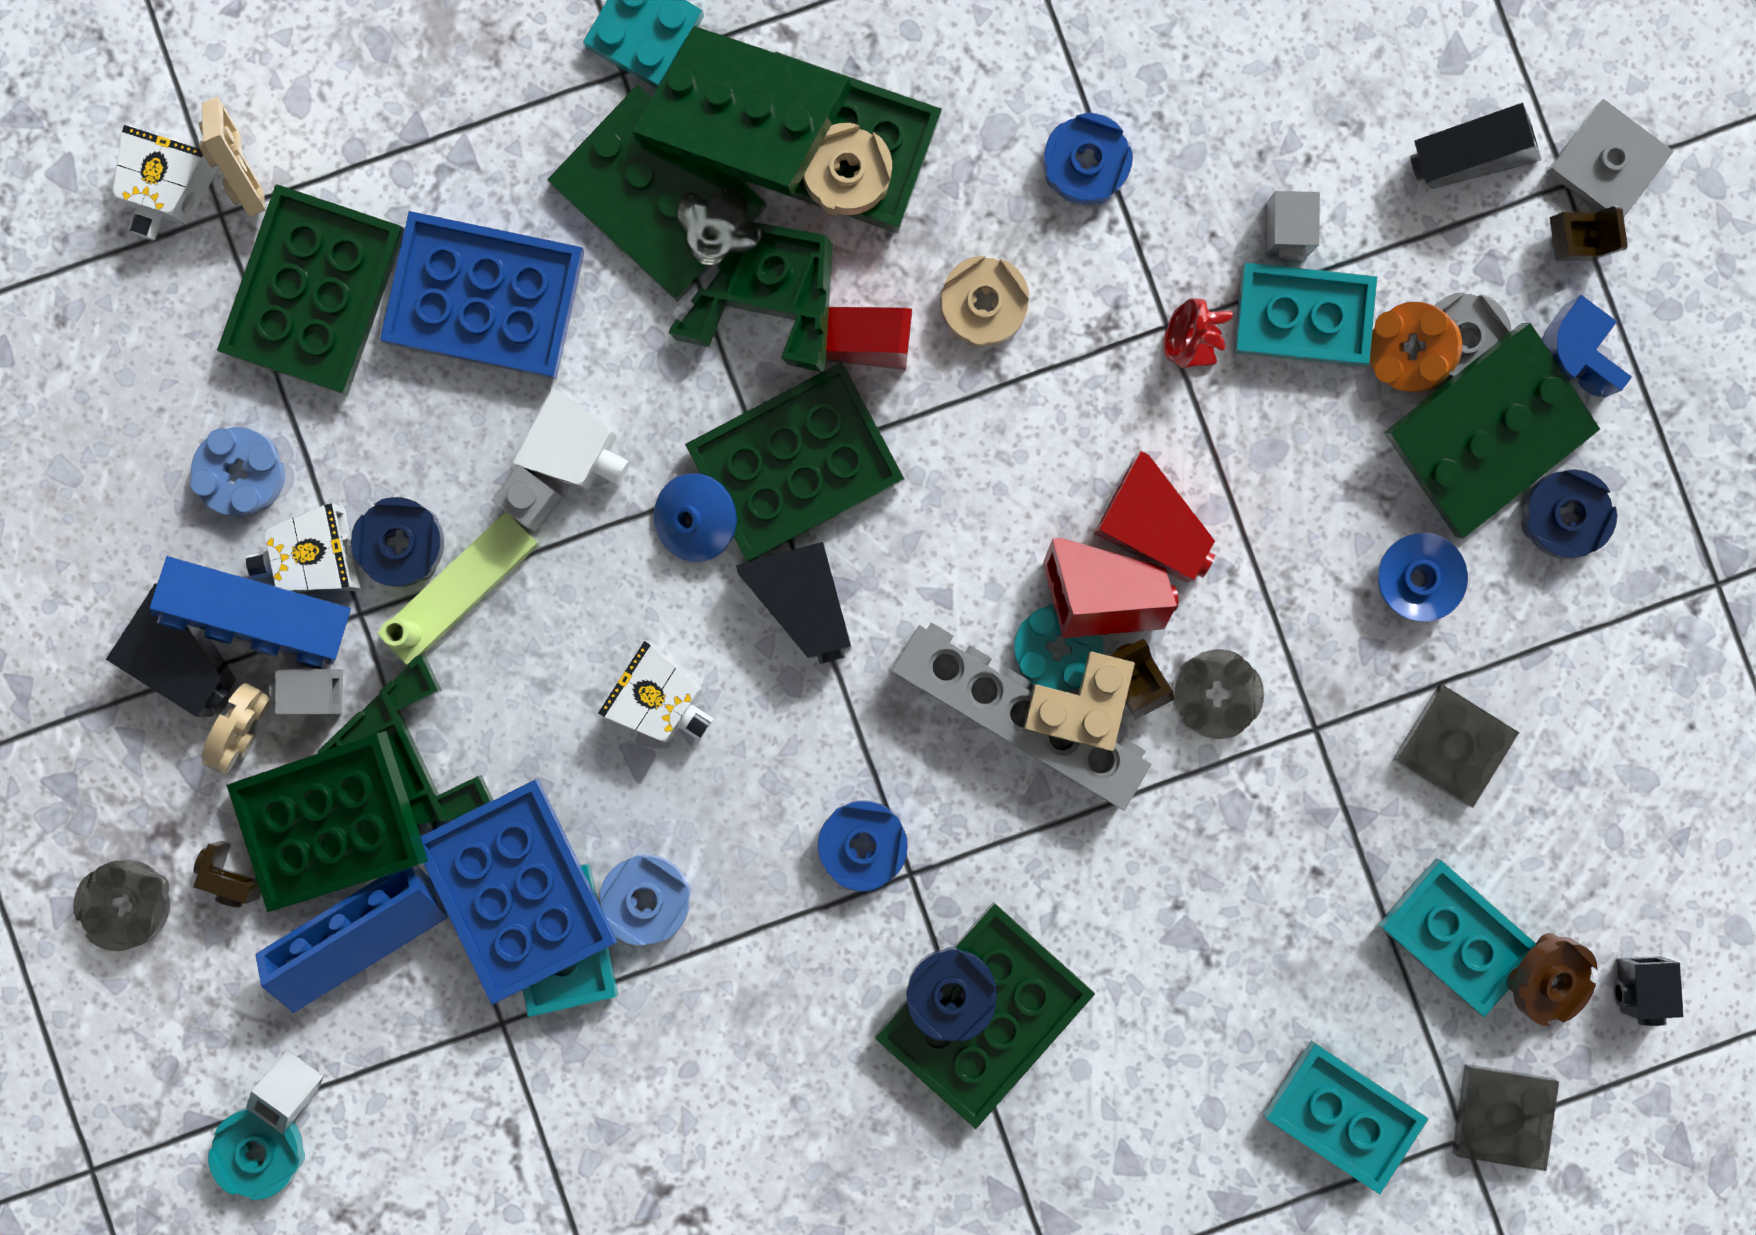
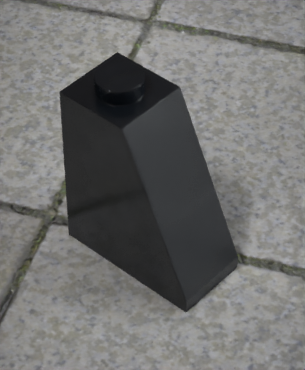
M1523 102L1414 140L1417 153L1410 155L1417 181L1425 179L1426 184L1431 189L1542 160L1531 119Z
M823 542L736 565L738 575L807 658L818 657L819 665L845 658L843 649L851 648L852 646Z
M155 583L106 660L195 717H213L214 714L221 713L228 705V701L233 695L230 689L237 679L212 640L204 637L205 630L187 625L185 631H178L157 624L158 617L152 616L149 609L157 583Z

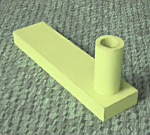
M505 512L392 619L387 620L377 634L407 665L415 657L423 655L540 544L515 518Z

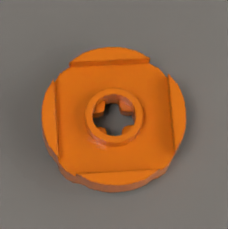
M1425 302L1402 303L1390 311L1383 312L1375 321V327L1372 330L1370 363L1376 377L1397 390L1424 392L1434 389L1442 383V380L1447 378L1451 371H1454L1460 361L1462 353L1460 330L1454 320H1451L1447 313L1435 305ZM1417 335L1418 341L1426 343L1425 351L1418 352L1417 359L1410 360V354L1404 352V344L1410 341L1411 336Z

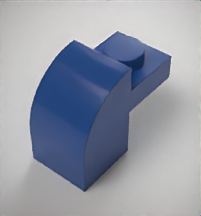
M1580 295L1562 307L1546 329L1542 341L1569 381L1577 377L1579 379L1578 384L1586 392L1594 396L1606 398L1621 392L1632 376L1597 351V348L1618 321L1583 295Z

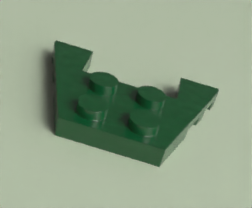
M750 221L717 265L720 269L719 273L706 289L700 288L691 299L694 306L682 322L678 319L675 320L668 333L677 341L709 347L726 306L795 320L781 358L787 365L823 373L826 363L833 243L826 235Z
M419 655L407 664L408 667L383 687L379 691L380 694L362 711L357 712L317 751L320 753L386 731L416 824L454 820L493 801L482 775L441 794L438 793L401 714V710L442 691L426 656Z

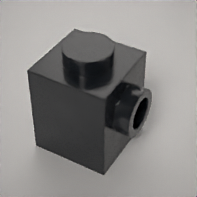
M1662 956L1617 958L1618 980L1614 982L1613 992L1621 1013L1636 1018L1638 1024L1644 1026H1663L1667 1024L1666 1018L1684 1017L1680 962Z

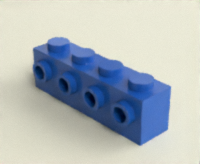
M166 556L149 608L150 614L158 617L157 624L163 627L185 631L186 626L189 625L205 630L204 637L226 644H232L233 638L251 642L250 649L255 652L277 657L280 650L297 655V663L318 669H323L324 663L334 664L351 608L170 556Z
M418 865L379 877L257 952L255 956L261 987L292 1013H295L448 918L446 909L431 878Z

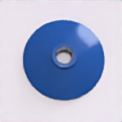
M690 473L674 478L661 490L655 503L654 524L659 539L670 553L688 562H704L719 556L730 545L736 531L737 515L734 502L729 492L721 483L704 474ZM685 512L690 513L693 518L691 527H688L685 523Z
M1415 533L1400 538L1386 550L1378 568V586L1384 601L1396 614L1411 621L1429 622L1447 616L1460 604L1467 590L1468 571L1462 554L1450 541L1436 534ZM1415 570L1421 571L1425 578L1423 585L1420 587L1414 585L1411 580L1412 573Z

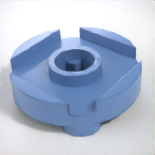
M243 427L219 428L210 432L208 438L196 450L191 465L192 476L190 485L194 493L198 494L202 501L211 509L229 516L244 517L257 512L261 508H267L278 498L285 481L284 463L280 461L276 446L266 436ZM238 460H243V469L248 471V476L246 479L238 478L235 484L230 481L229 468L231 465H236Z
M638 854L620 862L608 873L600 890L601 908L614 935L632 945L655 944L669 939L683 925L690 909L691 889L683 873L671 861L657 855ZM649 888L655 892L653 899L657 902V906L655 909L647 907L643 912L639 911L636 908L638 899L633 895L637 889L644 892Z

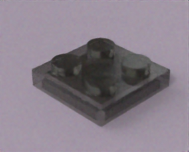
M1438 685L1392 760L1463 805L1474 808L1520 732L1445 685Z
M1465 1064L1452 1153L1460 1158L1547 1171L1559 1081L1551 1077Z

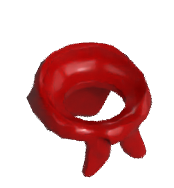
M1190 298L1174 310L1168 323L1163 343L1166 358L1176 363L1181 369L1193 366L1215 365L1217 358L1214 353V347L1220 351L1225 350V342L1221 336L1222 332L1216 325L1224 324L1231 320L1233 312H1210L1204 299Z

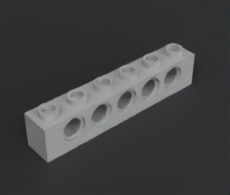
M930 623L927 629L921 625L917 627L893 667L892 673L1125 811L1152 765L1142 758L1146 752L1144 749L1122 737L1119 744H1115L1114 751H1108L1110 755L1109 766L1101 772L1092 771L1088 765V755L1096 747L1071 741L1066 748L1055 749L1051 745L1048 735L1023 729L1024 726L1019 727L1013 723L1010 717L1012 706L1020 700L1030 703L1032 692L1027 689L1030 684L1029 680L1008 668L1004 675L988 666L992 658L970 645L965 652L952 645L950 642L954 636L934 623ZM940 655H950L958 664V672L951 680H941L933 672V662ZM981 677L990 679L996 687L995 697L986 704L977 702L971 692L973 683Z

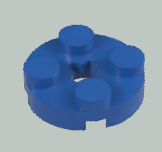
M1083 113L1055 127L1048 138L1043 155L1045 179L1049 187L1054 189L1062 198L1082 205L1105 203L1111 196L1117 193L1126 182L1133 162L1131 145H1128V141L1123 135L1124 131L1118 123L1101 114ZM1086 149H1092L1095 151L1094 159L1100 161L1097 167L1091 166L1089 170L1080 167L1081 162L1075 158L1076 153L1083 155Z
M869 800L852 801L836 808L824 822L818 839L819 858L827 873L839 885L855 891L874 890L889 882L902 869L908 850L907 836L899 817L886 806ZM860 833H868L869 841L876 843L875 851H867L865 858L857 857V849L850 847L851 839H858Z

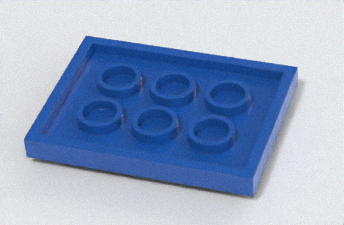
M409 211L380 340L385 344L557 379L585 251L582 247Z
M535 779L420 836L428 858V862L423 864L491 1005L617 942L539 779Z

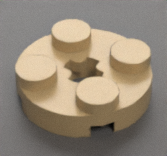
M852 123L831 125L803 176V182L808 194L827 214L855 215L873 208L887 195L892 174V159L889 149L881 137L874 132L871 135L869 132L859 129L860 125ZM842 160H847L850 166L858 165L860 170L854 172V177L845 178L836 173L840 169V162Z
M975 256L964 260L949 273L941 293V313L947 327L960 340L968 342L976 348L998 345L1010 339L1021 328L1028 311L1029 289L1027 283L1014 265L1002 259L999 261L994 258H985L986 256ZM978 291H982L985 295L993 293L996 296V299L992 302L994 310L987 312L981 309L978 311L974 307V304L977 302L975 293Z
M247 683L242 684L231 696L228 702L236 707H232L225 716H218L201 753V758L204 760L201 763L217 772L227 774L238 756L241 758L245 757L256 734L249 730L255 720L260 721L264 717L271 704L268 695Z

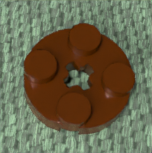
M1546 933L1538 939L1536 946L1527 953L1519 967L1510 972L1507 978V987L1513 992L1514 1002L1519 1011L1535 1023L1542 1026H1551L1547 1021L1555 1019L1564 1023L1578 1015L1591 999L1596 983L1590 980L1592 974L1591 967L1598 971L1597 961L1594 954L1587 947L1574 939ZM1557 978L1558 982L1556 985L1551 986L1554 979Z

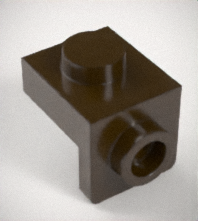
M1611 206L1595 213L1562 212L1549 217L1555 261H1593L1626 250L1628 247L1621 206Z
M1141 639L1133 644H1124L1118 647L1113 654L1109 655L1135 663L1125 702L1135 720L1175 700L1173 690L1154 662L1150 647L1145 639Z
M224 841L209 843L206 848L199 852L195 860L193 872L197 874L193 888L215 894L216 902L236 908L260 899L261 891L257 879L223 869L231 844Z

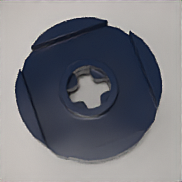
M1565 470L1543 477L1530 489L1523 505L1521 527L1524 535L1531 539L1533 544L1547 555L1559 559L1583 557L1602 548L1609 541L1616 528L1617 509L1616 506L1612 507V501L1608 495L1610 490L1600 478L1583 470ZM1572 503L1575 505L1574 513L1580 516L1579 521L1569 522L1566 525L1562 521L1560 509Z
M390 497L374 503L373 505L375 506L368 509L365 515L361 514L352 530L351 549L357 564L361 565L364 572L370 578L380 584L406 587L414 585L421 580H426L434 574L436 566L440 563L443 555L444 534L437 516L432 511L411 499ZM397 530H403V536L409 539V545L402 549L401 554L395 555V549L387 546L388 538L395 537Z
M955 947L934 951L922 958L912 970L906 988L911 1018L922 1032L933 1039L944 1041L943 1039L949 1041L971 1039L988 1026L995 1013L997 992L995 979L990 969L975 954ZM945 984L951 987L956 984L962 986L963 989L959 993L963 1000L958 1006L953 1002H949L946 1006L942 1004L940 999L944 994L941 988Z

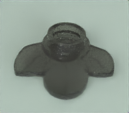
M721 190L712 195L709 201L689 192L680 201L678 223L688 233L687 245L693 257L703 264H717L730 252H747L758 245L764 233L763 227L745 220L747 201L738 190Z

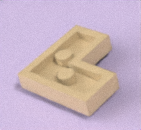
M219 97L203 102L202 121L198 125L203 135V140L199 142V146L204 158L212 168L218 166L225 177L222 180L224 189L234 205L241 203L249 217L266 211L264 190L242 154L240 132Z
M1088 652L1078 695L1034 685L1023 729L1114 751L1135 663L1095 652Z

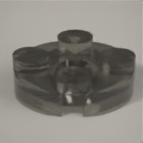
M1208 650L1188 659L1181 665L1172 686L1175 698L1173 706L1182 724L1197 734L1208 738L1225 739L1237 736L1257 718L1264 702L1263 682L1256 669H1253L1250 663L1244 660L1242 656L1229 650ZM1214 681H1220L1221 688L1229 690V699H1222L1221 707H1214L1213 700L1206 698V690L1212 689Z
M121 859L103 864L85 876L76 890L73 903L76 921H81L83 929L88 933L85 934L87 939L105 950L125 951L151 942L162 930L169 915L170 897L168 894V880L149 865L137 860ZM123 894H126L132 903V909L125 912L124 916L121 917L118 915L119 908L112 905L114 898H120Z

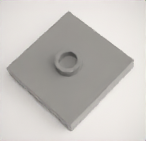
M1602 99L1590 112L1547 169L1546 173L1597 211L1611 206H1621L1625 217L1674 151L1605 99Z

